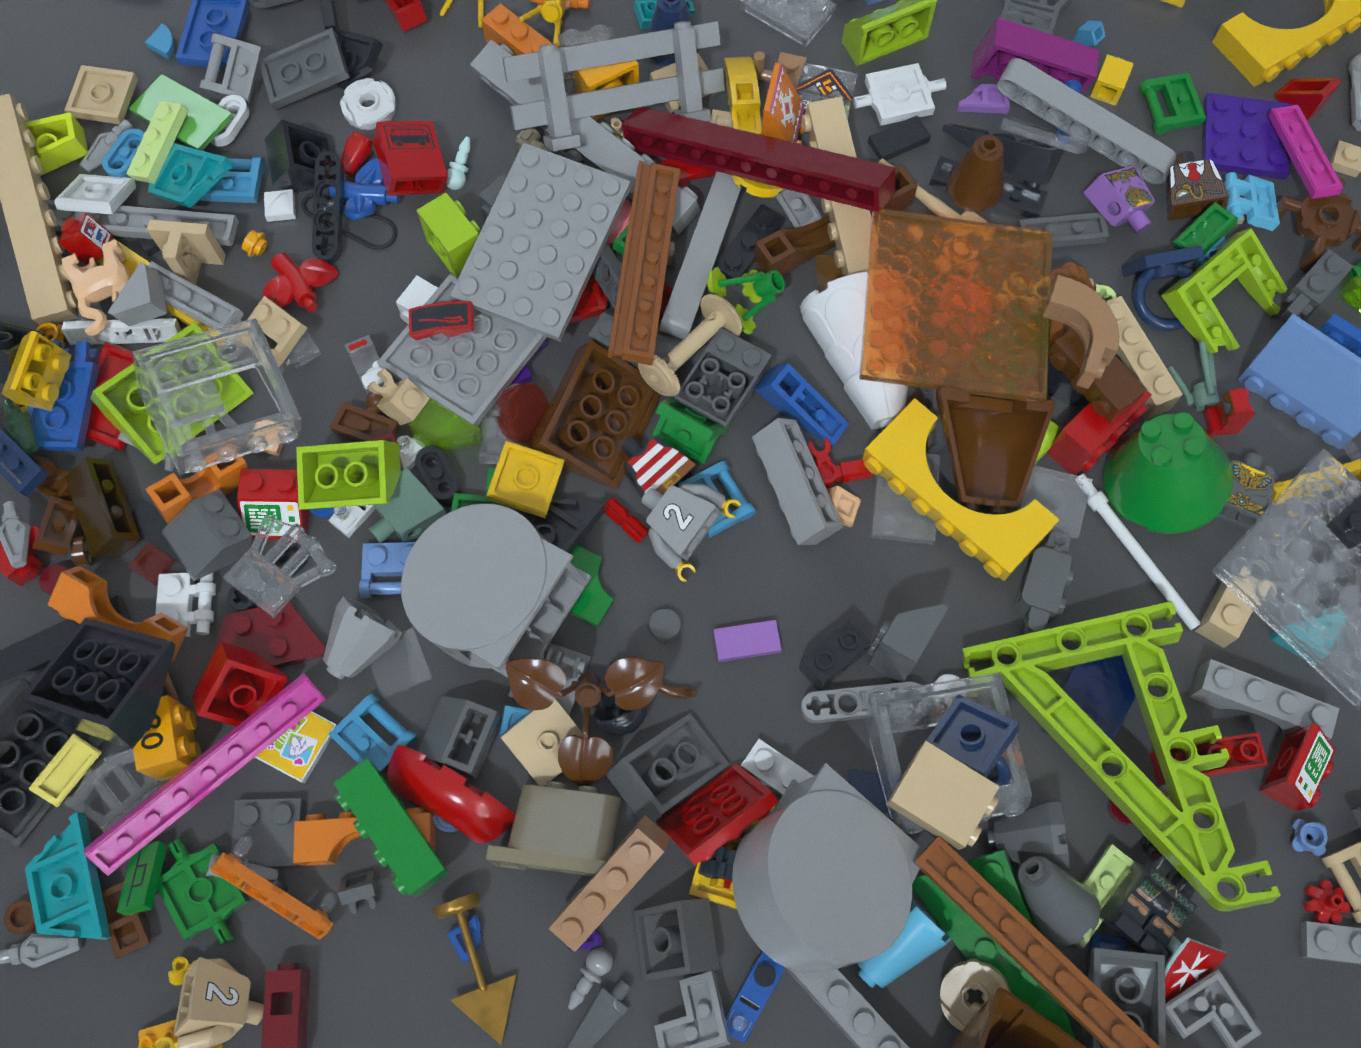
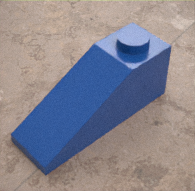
M789 363L772 367L755 388V391L776 411L788 419L796 420L800 427L822 442L824 439H828L831 447L835 445L850 424Z

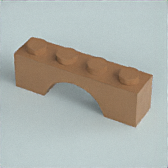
M644 815L599 871L559 911L549 930L576 952L661 857L671 837Z

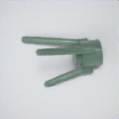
M1201 341L1199 348L1205 382L1194 385L1192 393L1173 366L1168 367L1172 378L1185 396L1187 406L1195 405L1197 411H1204L1207 407H1214L1220 401L1217 391L1213 353L1210 354L1206 350L1205 342Z

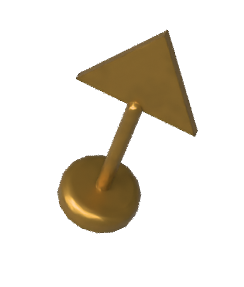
M479 891L432 909L437 919H444L456 914L479 989L450 999V1001L502 1046L516 974L489 985L486 983L464 911L480 904L481 898Z

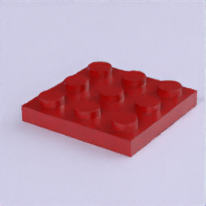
M735 763L659 819L657 824L671 837V841L695 866L699 862L710 859L715 854V851L727 841L738 838L744 828L752 822L767 816L771 808L779 802L771 790Z

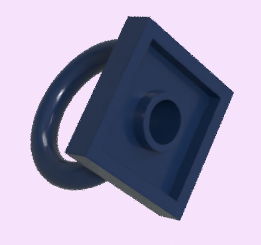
M1202 246L1146 255L1121 265L1123 277L1141 274L1134 287L1133 300L1138 315L1147 325L1160 331H1175L1184 327L1177 318L1166 320L1154 315L1146 302V289L1151 280L1164 279L1176 275L1182 279L1189 277L1193 271L1185 266V264L1204 257Z
M958 694L926 741L1000 786L999 788H1002L1009 783L1011 778L1010 767L1002 755L1018 733L1019 722ZM993 768H995L997 775L989 774L991 773Z

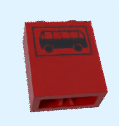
M433 121L377 122L373 143L387 196L443 194L448 174Z

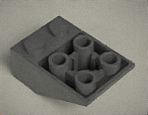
M720 328L681 385L679 393L674 396V400L726 428L755 395V388L770 370L772 355Z

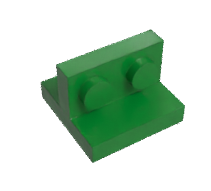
M671 397L661 401L656 410V413L661 415L652 436L661 439L687 456L705 464L708 462L719 437L727 433L731 423L725 428Z

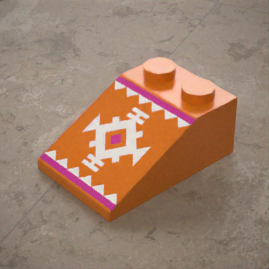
M775 63L763 110L761 135L802 145V141L798 140L799 134L805 135L802 126L804 103L780 63Z

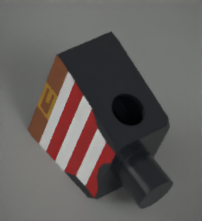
M632 436L621 447V450L630 458L625 464V475L641 498L650 488L664 495L671 485L678 487L679 483L694 476L696 464L657 437L643 446Z

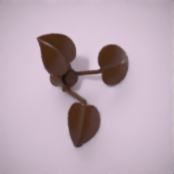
M533 657L517 658L506 663V671L514 699L519 705L529 710L546 709L552 705L555 696L562 698L575 690L576 701L584 707L582 737L577 735L564 737L558 748V762L562 772L570 781L579 786H590L607 774L611 769L614 759L612 746L606 739L600 736L588 737L590 707L598 704L601 699V692L608 697L615 695L616 703L621 709L638 710L645 707L654 699L660 689L664 674V664L662 661H653L640 657H622L609 665L605 674V683L601 682L597 675L585 673L577 681H572L571 685L562 691L560 690L565 686L567 676L564 670L553 661Z

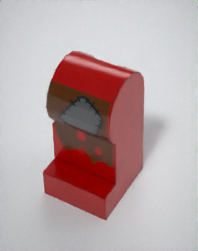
M1247 388L1233 389L1224 393L1216 406L1207 407L1202 412L1207 432L1210 436L1238 434L1255 415V410L1248 399L1250 392Z

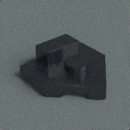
M339 30L337 36L350 78L338 82L337 86L345 90L349 85L374 69L383 44L376 39Z

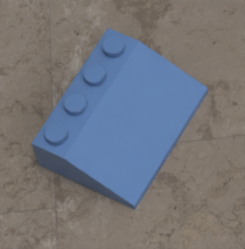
M1292 314L1255 356L1238 378V381L1244 384L1249 391L1257 393L1269 401L1274 408L1282 410L1294 418L1299 425L1319 435L1324 442L1341 450L1361 431V358L1295 314Z

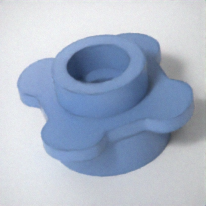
M1303 819L1295 820L1292 823V828L1295 830L1294 839L1291 841L1292 848L1296 852L1305 850L1312 852L1315 856L1323 855L1326 851L1325 845L1328 839L1326 827L1320 822L1306 823ZM1307 834L1311 835V840L1306 838Z

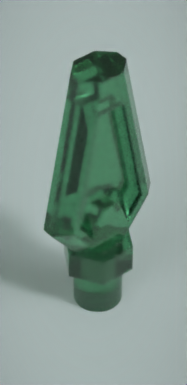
M11 399L3 401V413L8 420L7 433L26 453H35L39 446L30 413L21 411L19 406H16Z

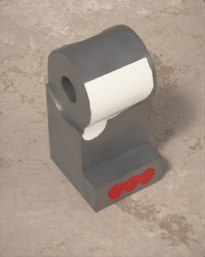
M370 335L344 344L367 395L371 391L366 387L371 382L375 381L380 387H383V380L377 376V373L382 370L377 364L380 357Z

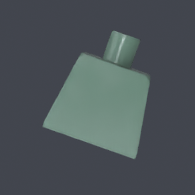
M406 468L401 472L390 503L373 505L382 518L371 526L369 531L379 543H382L394 532L403 542H411L420 537L436 520L446 515V512L412 472Z

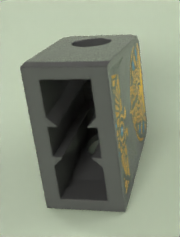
M1246 453L1242 462L1238 460L1230 462L1234 481L1232 493L1218 516L1256 531L1268 521L1275 478L1273 475L1260 470L1263 463V458L1260 455Z

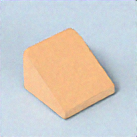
M839 486L827 488V492L842 525L852 527L861 499Z

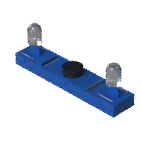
M763 951L756 963H753L749 976L727 1015H725L729 1035L743 1044L752 1033L751 1029L773 989H776L779 984L780 977L786 968L775 962ZM743 997L755 1006L759 1007L758 1010L756 1011L748 1005H746L745 1003L741 1002L740 998Z

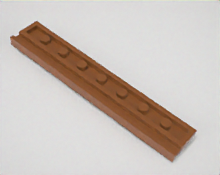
M640 160L638 162L607 357L612 358L613 355L621 357V360L652 366L680 174L679 168L652 163L651 166L645 165Z

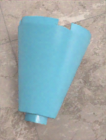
M912 899L908 920L899 938L879 956L857 963L861 968L857 973L870 987L873 988L877 984L884 988L947 945L952 937L943 928L940 929L936 925L935 920Z

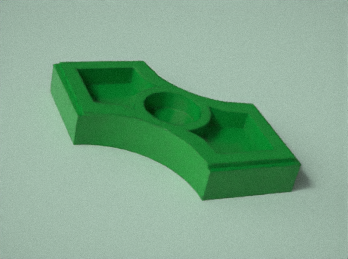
M578 545L571 554L573 559L570 563L589 574L591 579L573 605L571 614L599 628L612 607L614 599L607 595L599 582V572L603 559Z

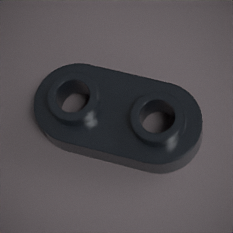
M426 446L419 450L415 457V465L429 493L438 503L447 504L452 502L454 493H460V484L444 452L436 446ZM430 462H437V465L435 467H427ZM444 486H449V487H450V489H449L448 492H446V493H441V492H440V489H441L442 487H444Z

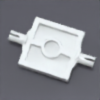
M919 63L869 73L865 77V84L869 94L853 97V104L855 109L871 105L876 112L880 126L905 121L916 115L918 117L933 115L935 106L931 98V92L946 90L945 78L928 81L922 74Z

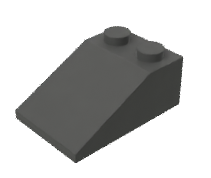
M689 713L622 758L606 776L639 820L646 815L655 823L721 773L730 764L691 713Z
M1092 948L1088 979L1161 1048H1166L1165 955ZM1082 1026V1044L1085 1047L1105 1048Z

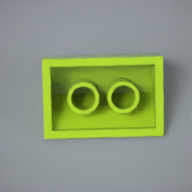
M900 0L894 5L884 9H877L873 13L859 19H852L844 25L842 44L856 66H859L926 39L929 35L937 0Z
M378 440L296 447L299 510L390 503L401 475L399 443Z

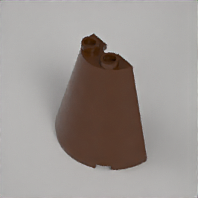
M942 386L937 388L936 401L959 503L973 511H979V506L989 507L988 513L1007 514L1008 508H1020L1055 408V401L1030 397L1010 401L970 396V390Z

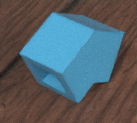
M1088 20L1077 30L1073 42L1088 47L1096 46L1106 37L1102 21Z

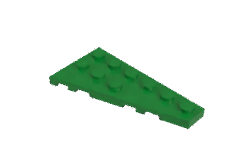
M1005 848L966 860L977 873L1034 926ZM925 874L916 876L912 883V888L943 929L952 937V941L967 960L977 958L996 967L1006 978L1011 994L1078 1041L1068 1012Z

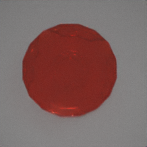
M528 382L511 384L503 391L498 400L497 408H500V416H497L498 425L503 435L510 441L530 443L549 406L544 392L537 385Z

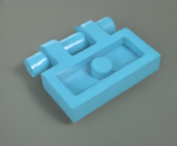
M1229 172L1225 175L1224 185L1229 194L1226 210L1238 217V221L1245 214L1248 224L1273 231L1280 224L1274 183L1252 175H1248L1244 180L1237 179L1235 172Z

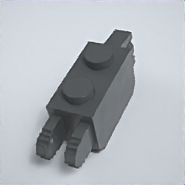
M1052 531L1045 545L1036 549L1027 560L1014 604L1018 612L1025 614L1023 626L1021 627L1022 635L1044 630L1046 624L1057 614L1061 615L1065 608L1067 597L1062 595L1065 586L1071 584L1075 569L1071 568L1073 556L1069 555L1071 536Z

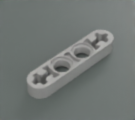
M916 682L814 691L804 697L800 706V712L802 717L810 723L912 714L918 712L924 706L927 694L922 685ZM908 690H912L913 695L919 696L914 705H911L909 700H899L897 703L898 708H894L895 697L892 691H896V698L904 697ZM874 693L884 694L888 699V706L884 709L874 708L870 702L871 695ZM843 696H850L856 702V709L850 713L844 712L839 708L838 700ZM828 698H833L832 709L834 714L832 715L829 714L830 708L821 709L819 715H814L813 710H807L812 700H817L818 705H828Z

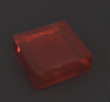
M149 542L128 567L156 586L159 574H166L176 561Z

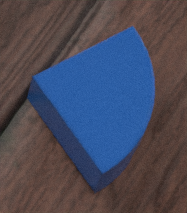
M474 915L467 920L477 952L482 939V926L478 915ZM457 926L446 934L463 964H466L470 959L460 927Z

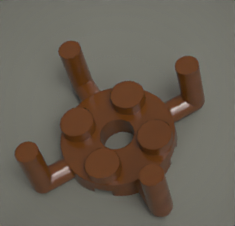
M1338 177L1344 187L1345 180L1342 177ZM1343 190L1340 195L1315 199L1308 195L1303 202L1286 196L1281 198L1276 205L1279 220L1287 210L1296 212L1297 232L1302 237H1308L1314 241L1311 251L1299 264L1301 271L1308 272L1323 255L1326 245L1338 247L1348 240L1353 233L1360 236L1352 244V249L1355 252H1361L1360 214L1358 209L1356 211L1351 206L1352 200L1342 193ZM1322 213L1330 214L1334 221H1327L1322 216Z

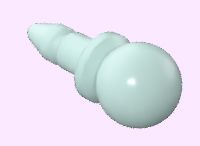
M465 137L459 145V151L455 158L456 162L449 163L450 169L447 170L446 186L451 190H459L466 184L465 173L468 172L469 168L464 165L470 152L469 137Z

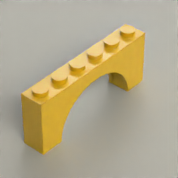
M1323 0V17L1308 26L1295 29H1277L1264 26L1242 12L1220 26L1212 43L1256 87L1264 81L1267 83L1271 82L1284 69L1291 70L1306 56L1311 58L1326 44L1329 46L1333 45L1346 32L1351 34L1361 26V0Z
M914 398L865 448L862 460L865 461L864 464L871 473L875 475L880 474L888 481L887 484L893 492L898 495L903 494L909 499L912 507L919 514L930 517L942 534L952 536L959 542V547L965 554L970 557L975 556L981 561L988 574L1005 581L1047 536L1060 519L1036 499L1018 511L999 515L979 513L963 507L951 499L934 480L926 459L927 437L933 431L938 417Z

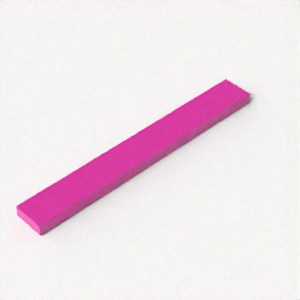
M303 673L84 849V855L107 876L110 875L324 702L326 697L307 675Z

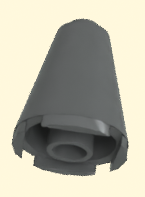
M1034 856L1022 863L1018 871V878L1035 928L1054 945L1068 946L1084 940L1083 935L1090 928L1092 930L1096 928L1101 914L1099 900L1092 889L1045 857Z

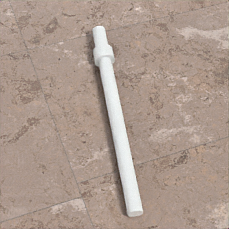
M1084 473L1078 476L1074 482L1088 498L1087 504L1094 512L1098 511L1168 602L1173 601L1176 613L1190 631L1200 625L1201 622L1107 504L1109 500L1102 491L1098 492Z

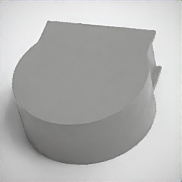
M474 504L461 507L442 516L422 533L412 547L403 569L401 597L407 617L422 636L465 665L477 668H492L508 678L506 663L508 661L525 657L540 658L591 579V576L574 567L570 563L573 555L547 542L537 529L518 512L501 505Z
M824 763L817 775L801 783L793 779L775 809L764 818L757 820L743 836L735 855L732 873L736 907L745 929L757 946L767 956L786 968L813 974L866 961L885 952L902 933L910 913L912 883L919 871V868L913 862L924 849L827 763Z

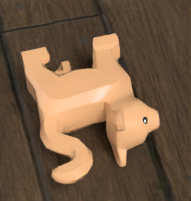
M116 240L102 245L104 261L100 266L97 265L94 258H90L88 265L79 267L77 265L79 260L75 254L61 259L64 272L70 280L73 292L78 300V310L81 316L95 320L92 325L85 329V333L90 336L102 333L107 325V316L102 310L91 308V305L98 304L111 296L112 301L115 302L131 277L126 267L122 264L126 260V256L123 253L122 246Z

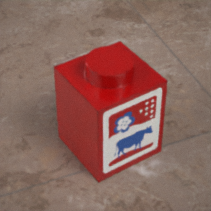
M85 212L76 218L70 217L63 223L61 227L63 232L58 243L71 254H75L82 263L88 265L90 258H94L96 261L103 257L102 245L112 241L113 234Z

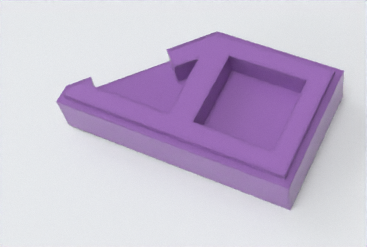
M981 84L974 89L971 95L958 103L957 112L1008 114L1010 99L999 92L997 84Z

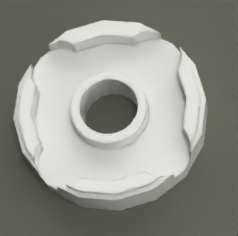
M372 78L357 80L345 89V95L340 101L344 118L350 125L366 130L375 129L377 122L390 121L397 107L396 99L390 86L383 81L381 83L374 81ZM365 101H375L370 107L362 106Z

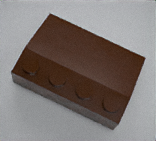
M590 340L577 348L528 448L564 459L563 469L615 490L618 488L625 473V464L630 460L621 450V447L632 436L640 441L661 394L653 390L646 383L638 369L617 356L607 357L608 350Z

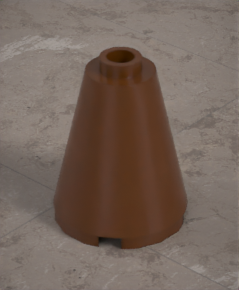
M985 135L979 137L952 168L947 177V194L951 195L954 199L953 203L957 207L970 212L985 211V208L992 205L995 206L1003 194V145L994 136Z

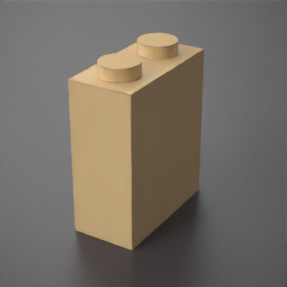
M925 741L918 748L886 805L933 835L940 836L955 849L960 850L965 848L967 844L972 847L982 831L978 824L984 814L989 816L996 807L999 798L995 794L1000 786Z

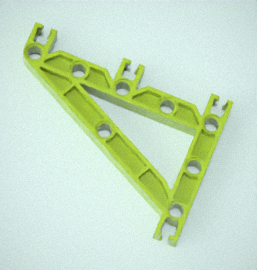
M1173 601L962 649V661L964 668L968 669L970 689L1001 682L1214 909L1232 911L1271 903L1281 896L1277 886L1264 888L1263 892L1248 893L1246 891L1243 878L1257 875V878L1272 875L1268 860L1228 868V864L1235 853V848L1210 778L1200 773V771L1223 767L1230 756L1227 748L1221 749L1215 754L1200 756L1197 753L1195 745L1209 742L1210 745L1222 739L1218 725L1183 733L1180 732L1187 714L1164 650L1159 646L1179 642L1183 628L1181 623H1175L1170 628L1156 630L1152 627L1153 622L1163 619L1165 622L1171 621L1173 615H1176ZM1130 626L1138 627L1143 634L1133 635L1128 632L1127 628ZM1073 641L1079 648L1068 650L1062 643ZM1002 655H1008L1014 659V663L1005 665L999 662L998 658ZM1122 655L1172 802L1046 673L1047 671ZM991 662V667L976 672L974 667L970 666V663ZM1148 687H1159L1164 692V696H1153L1148 691ZM1179 749L1183 751L1187 760H1175L1171 756L1170 750ZM1107 763L1114 764L1119 769L1120 774L1109 776L1103 771L1102 765ZM1193 815H1204L1210 822V828L1203 829L1198 827L1193 821ZM1224 882L1229 884L1234 890V898L1227 899L1221 896L1217 889L1218 883Z

